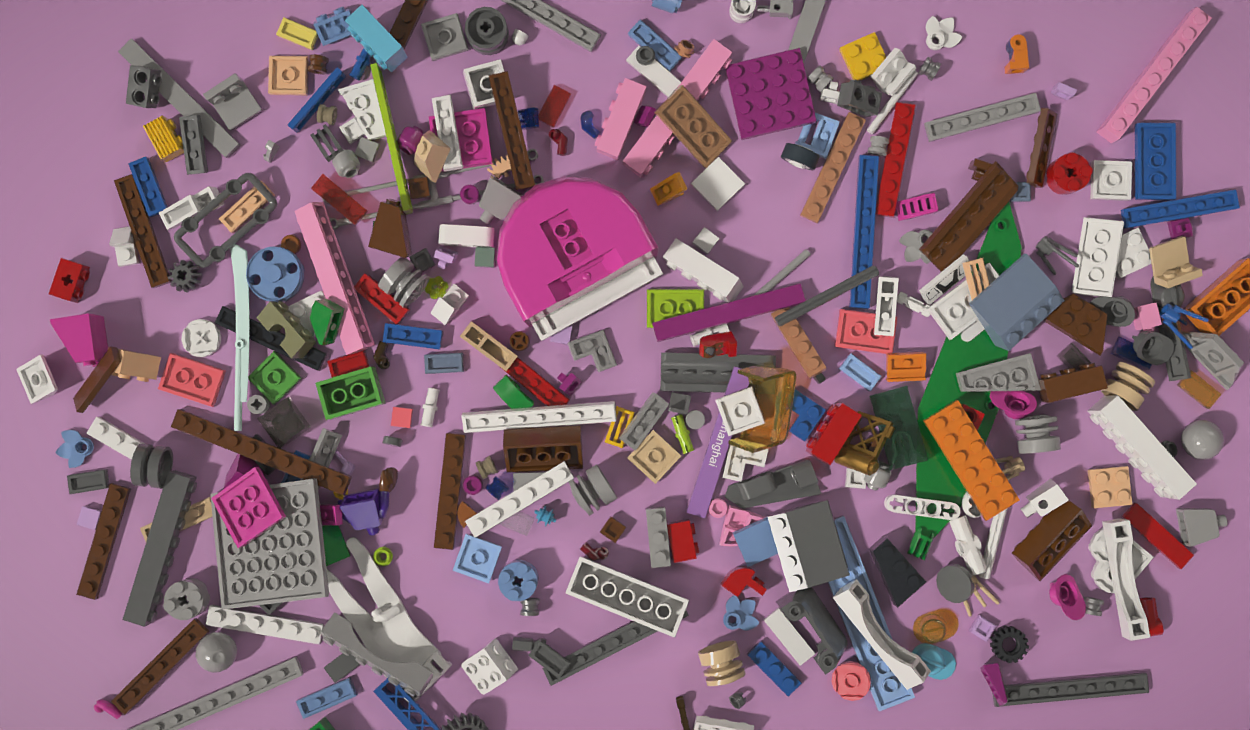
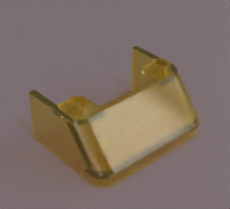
M757 365L738 369V374L747 376L749 383L756 385L755 396L765 423L742 431L740 437L729 440L728 444L751 453L783 444L789 433L796 372L785 368Z

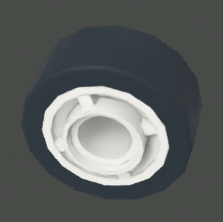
M786 143L781 158L791 165L813 171L820 156L804 146Z

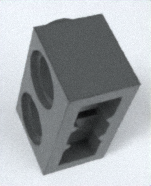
M130 65L126 104L143 108H157L159 85L162 80L161 70Z
M858 80L841 83L837 106L864 117L878 115L882 97L881 92L876 91L873 86L862 85V82Z

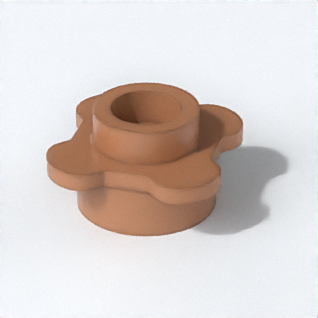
M681 40L674 47L682 57L690 58L691 54L695 53L694 45L688 40Z

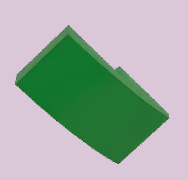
M507 374L493 386L495 392L511 409L531 408L534 405V401L520 390V386Z

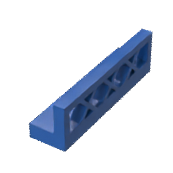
M387 678L373 691L407 730H425L424 727L441 730L400 684L395 686V694H392L385 686L389 682ZM398 698H406L409 701L408 709L398 701ZM411 712H419L422 716V722L418 723L411 715Z

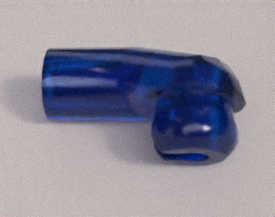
M588 110L581 114V128L593 139H596L600 131L592 126L594 115Z

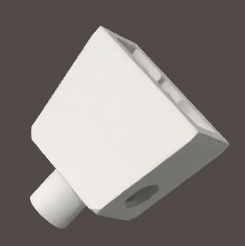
M1049 479L1026 496L1029 503L1022 507L1021 511L1027 518L1036 512L1042 517L1067 502L1068 498L1052 479Z

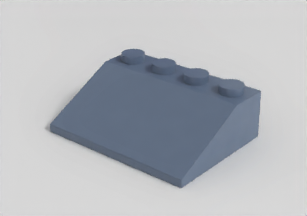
M1024 253L974 298L969 305L994 345L1010 351L1053 312L1064 299L1053 282Z

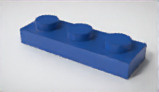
M145 156L128 163L148 216L154 217L159 215V212L168 208L150 160Z
M385 323L383 342L441 350L443 331Z
M761 640L747 653L754 663L788 697L802 684Z

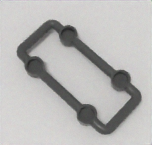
M244 173L238 179L229 180L226 184V189L195 216L185 218L182 221V227L174 234V241L197 266L206 268L214 261L219 262L223 260L226 251L257 224L266 223L269 219V214L277 207V200L254 174ZM249 180L270 204L264 209H257L253 213V218L221 246L212 247L209 251V256L202 260L182 239V236L187 232L192 233L196 231L198 223L230 195L239 194L242 190V185Z

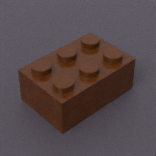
M1095 363L1079 365L1077 370L1076 368L1059 370L1060 374L1057 375L1056 372L1040 375L1041 379H1038L1041 390H1038L1041 402L1046 403L1108 388L1102 365H1095Z

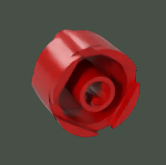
M1073 152L1057 158L1048 166L1046 170L1047 185L1057 194H1072L1088 184L1093 170L1083 156Z

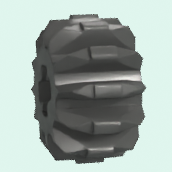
M181 260L180 264L173 263L175 269H168L169 272H172V275L167 277L169 280H173L170 285L176 287V290L179 292L183 290L188 293L190 288L195 290V283H201L200 280H197L198 277L202 276V273L197 272L199 266H194V262H186L185 260Z

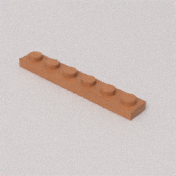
M848 112L800 216L818 223L866 119Z

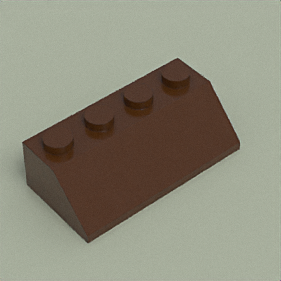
M581 426L504 429L503 450L507 473L548 471L565 461L569 469H583Z
M1068 500L1042 517L1040 523L1029 531L1027 537L1015 546L1012 554L1037 580L1041 581L1092 525L1083 510Z

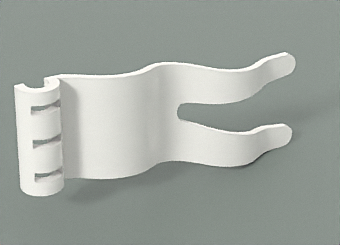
M349 538L346 545L353 554L364 582L378 608L383 613L392 606L397 605L401 613L388 621L375 622L374 618L345 589L340 580L327 569L329 592L345 618L351 622L352 627L368 651L383 660L395 663L417 662L433 672V678L422 693L423 695L452 666V663L446 661L442 657L441 652L415 626L397 593L385 579L365 546L357 538ZM433 661H435L441 667L440 670L434 667V665L432 664ZM416 694L415 696H411L415 701H417L420 698Z

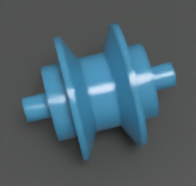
M544 506L539 511L535 510L534 513L537 514L536 518L538 519L537 523L543 521L545 522V527L547 524H551V521L555 523L557 519L553 518L555 515L553 514L554 509L549 512L546 510V506Z

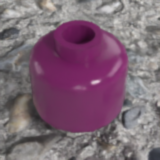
M417 126L405 127L397 139L398 148L407 155L415 154L423 136V130Z

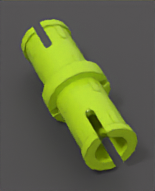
M683 415L671 417L677 433L675 436L679 439L683 454L694 451L695 449L689 437L690 431L686 428Z

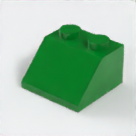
M339 525L322 526L326 566L350 557L349 549Z

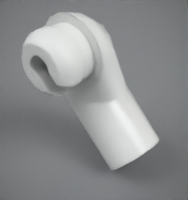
M394 605L383 613L380 608H377L371 612V615L375 622L390 620L401 612L397 605Z

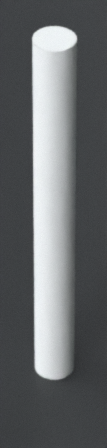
M914 71L868 127L867 131L870 134L876 131L917 76V71Z

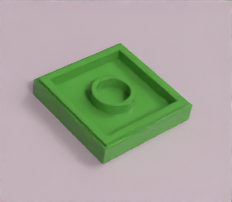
M273 351L248 376V380L273 405L277 404L302 379L276 351Z

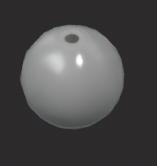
M1199 420L1185 427L1181 435V443L1183 449L1195 459H1211L1222 450L1224 437L1216 424L1206 420Z
M213 632L200 640L196 648L195 657L198 664L204 670L212 673L222 672L233 664L237 656V646L229 635L222 632Z

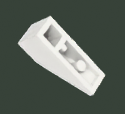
M878 277L874 335L894 336L898 277Z

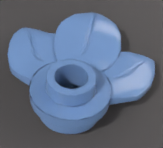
M65 430L61 432L65 443L55 453L62 458L69 459V468H76L82 465L85 457L93 452L94 444L89 438L82 437L78 431ZM83 444L87 445L86 450L82 449Z
M733 595L726 602L727 612L723 616L724 625L731 630L740 628L747 631L755 628L759 624V621L752 616L756 602L751 599L740 602L737 596ZM731 616L736 617L734 623L729 622Z

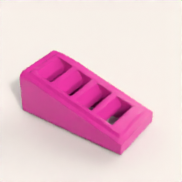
M935 193L898 201L896 207L898 221L938 212ZM927 199L929 201L930 209L927 208ZM918 201H921L923 211H920ZM910 203H913L915 213H912ZM902 205L906 206L907 215H904Z

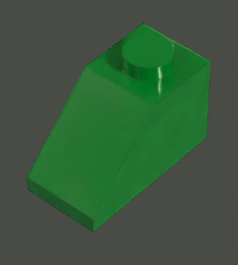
M328 299L315 300L311 309L310 321L318 343L320 345L333 344L345 308Z

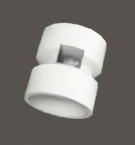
M732 0L729 9L731 19L740 24L748 22L753 16L756 0Z

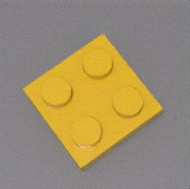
M875 32L839 48L853 80L861 81L870 77L887 58Z

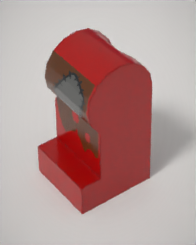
M732 331L703 336L700 339L699 345L700 356L712 358L715 355L728 354L729 357H735L737 355V341Z

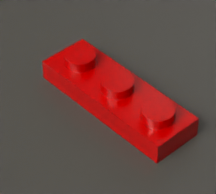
M364 273L354 286L355 290L398 325L410 309L399 305L400 301L396 302L394 295L386 294L378 287L379 283L369 274Z

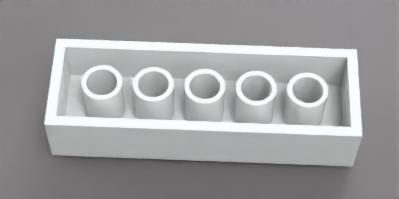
M1118 395L1103 396L1087 410L1091 415L1090 419L1104 429L1102 431L1103 434L1116 443L1115 447L1122 454L1125 453L1128 456L1129 463L1142 472V478L1148 483L1151 482L1155 487L1154 491L1160 497L1180 500L1197 485Z
M579 557L566 590L568 595L674 638L689 603V600L584 557Z

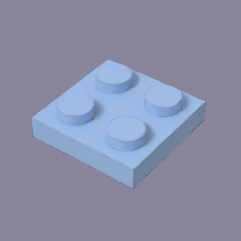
M466 533L452 571L490 583L502 546Z

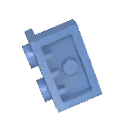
M343 6L335 9L332 15L322 14L316 17L317 21H314L313 25L323 46L351 34L346 29L348 24L345 21L351 15L349 8L345 9Z

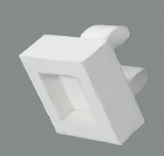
M831 81L828 89L824 88L822 90L819 100L837 104L840 93L837 91L838 83Z

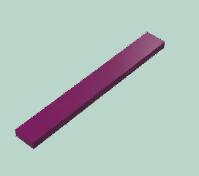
M800 283L653 322L652 325L657 342L796 306L806 300Z

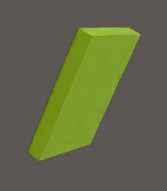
M647 289V328H653V322L704 309V289Z

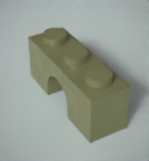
M270 301L256 318L267 331H280L283 327L286 335L280 346L291 358H303L316 343L312 333L301 325L300 319L288 310L289 307L284 302Z

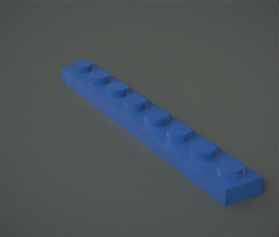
M859 155L851 277L871 267L873 262L879 156ZM871 279L850 290L849 308H870Z

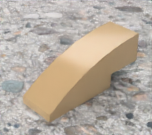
M472 321L460 335L462 339L505 371L508 370L517 358L516 354Z

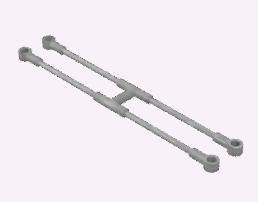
M529 149L527 151L530 161L538 159L536 149ZM531 152L536 153L534 158L529 157ZM491 165L440 172L438 178L448 177V175L489 167ZM425 174L413 176V178L409 179H416L427 176ZM541 175L533 176L534 182L536 178H541V183L544 182V179ZM428 178L431 200L418 202V204H414L412 207L413 209H423L453 203V201L460 200L461 197L460 195H450L439 198L436 183ZM394 181L352 191L324 192L322 200L327 204H331L334 200L347 198L351 195L397 186V182ZM514 183L509 184L510 187L515 188ZM484 190L479 191L480 195H483ZM327 195H331V199L329 201L325 200V197ZM377 212L357 217L330 218V222L336 221V226L333 227V230H336L339 226L375 218Z

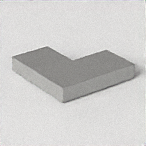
M604 330L567 343L574 361L592 355L598 372L617 366Z

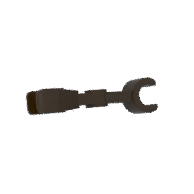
M683 696L676 697L683 730H691L686 715Z

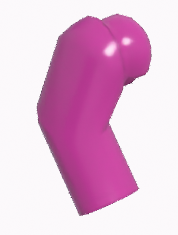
M99 699L94 705V710L98 713H102L104 710L116 719L122 715V712L113 703L105 699Z

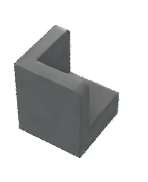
M672 392L668 411L687 415L691 396Z

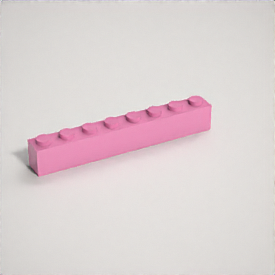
M1195 7L1185 15L1097 130L1099 135L1110 143L1121 138L1212 17L1198 7Z
M713 39L680 85H683L697 101L700 98L704 100L710 91L708 88L711 83L715 85L721 77L720 71L723 68L726 69L731 64L732 52ZM656 116L625 157L623 165L640 178L644 174L647 176L653 168L651 165L653 161L661 158L665 152L662 149L666 144L670 145L676 136Z
M324 202L309 203L296 210L295 214L326 299L345 308L338 329L342 346L346 355L366 350L375 346Z

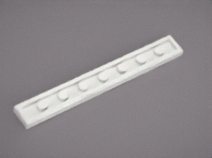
M615 401L466 412L461 415L464 433L615 422L617 420Z

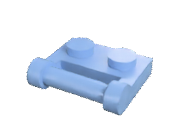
M815 113L816 121L819 123L811 144L805 143L812 124L803 126L795 145L804 146L826 159L840 121Z

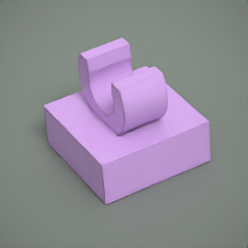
M440 246L434 255L435 258L440 259L437 267L445 270L449 263L452 264L457 259L458 252Z

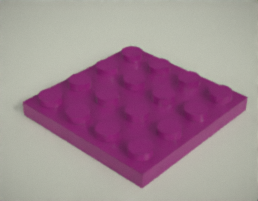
M800 48L730 64L726 68L741 140L816 123Z

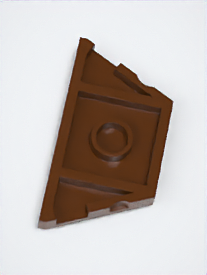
M1075 294L1063 298L1064 301L1043 321L1101 356L1104 349L1107 314Z

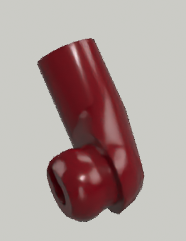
M551 129L549 137L558 145L557 155L566 156L568 138L559 129Z
M587 542L580 548L592 561L604 560L609 554L606 547L592 548Z

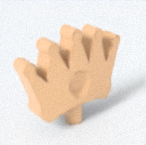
M506 155V161L500 156L501 163L495 158L494 161L497 166L490 164L493 170L488 168L487 171L498 179L503 174L507 178L509 176L507 171L511 170L508 155Z

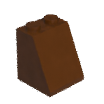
M390 198L386 199V201H381L368 247L407 258L411 256L412 251L407 218L400 205L401 202Z

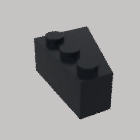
M882 536L869 548L884 581L883 583L891 597V601L897 608L926 583L925 579L888 538Z

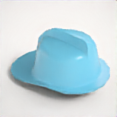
M923 643L916 646L911 652L918 655L931 670L928 675L929 677L943 680L950 677L955 671V658L945 649Z

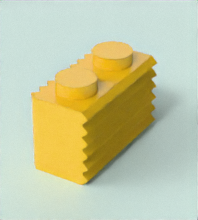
M162 115L143 125L161 160L168 162L184 153L182 137L175 132L177 127L171 118L168 119Z

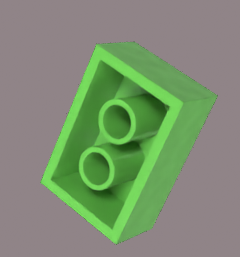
M367 367L315 383L326 420L336 419L386 404L376 367Z

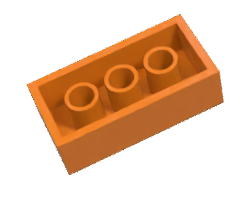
M1249 258L1238 260L1183 308L1209 319L1208 322L1186 315L1201 333L1217 334L1220 336L1250 309Z

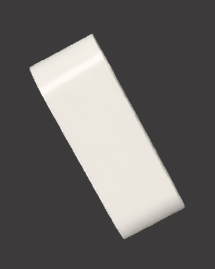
M441 224L439 226L438 244L493 248L495 228Z

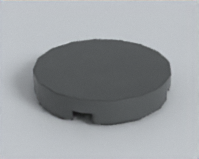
M958 564L947 565L937 574L936 582L940 594L952 603H961L968 600L972 596L975 586L974 582L972 583L970 572Z

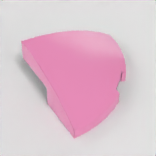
M729 505L719 544L721 546H738L732 532L765 517Z

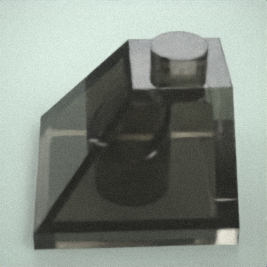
M289 396L257 418L275 445L280 449L311 428Z

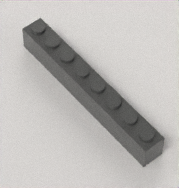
M176 470L168 471L122 620L143 627L155 621L157 617L156 608L163 597V593H161L162 588L167 583L169 577L167 572L174 562L173 553L180 542L179 533L185 526L186 520L184 517L191 506V494L195 492L197 487L195 482L196 476Z

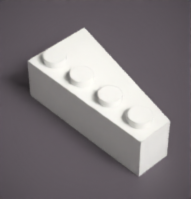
M675 238L663 256L669 268L674 271L678 269L682 272L681 275L690 281L693 279L699 287L709 290L721 301L724 300L727 303L734 301L744 287L739 277Z

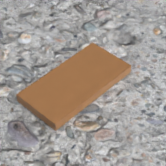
M680 85L654 112L704 168H707L732 142L730 137L683 85Z

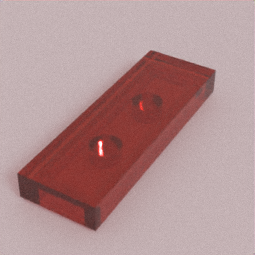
M324 174L311 187L314 192L354 225H357L368 212Z

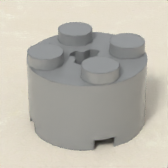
M195 578L184 579L168 588L164 596L163 607L173 618L189 620L206 610L210 602V594H208L207 587L202 581Z

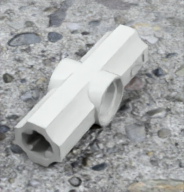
M964 515L955 520H950V525L957 540L955 541L956 550L964 558L971 576L987 571L980 552L982 548L981 542L973 534L967 516Z

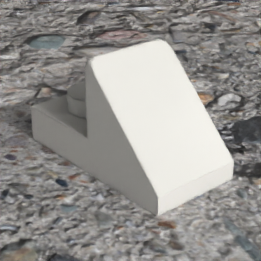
M130 226L113 229L109 245L115 247L118 266L124 267L140 264L137 246Z
M453 284L443 298L440 297L431 314L444 325H447L469 298V295L456 284Z

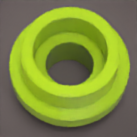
M380 547L374 552L373 559L377 565L387 566L392 562L393 553L387 547ZM381 553L387 555L386 560L381 559Z

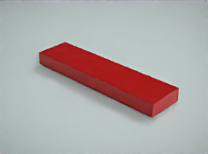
M519 357L505 371L547 406L566 405L570 401L569 398Z
M1133 503L1123 514L1122 517L1130 520V525L1177 568L1182 569L1194 556L1139 504Z

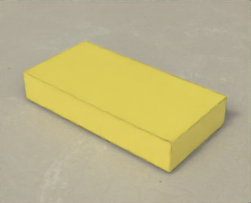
M283 17L276 33L278 37L312 51L319 37L316 30Z

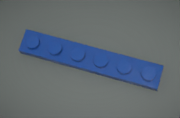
M1230 190L1122 209L1121 215L1122 221H1124V229L1236 210L1240 206L1237 190Z

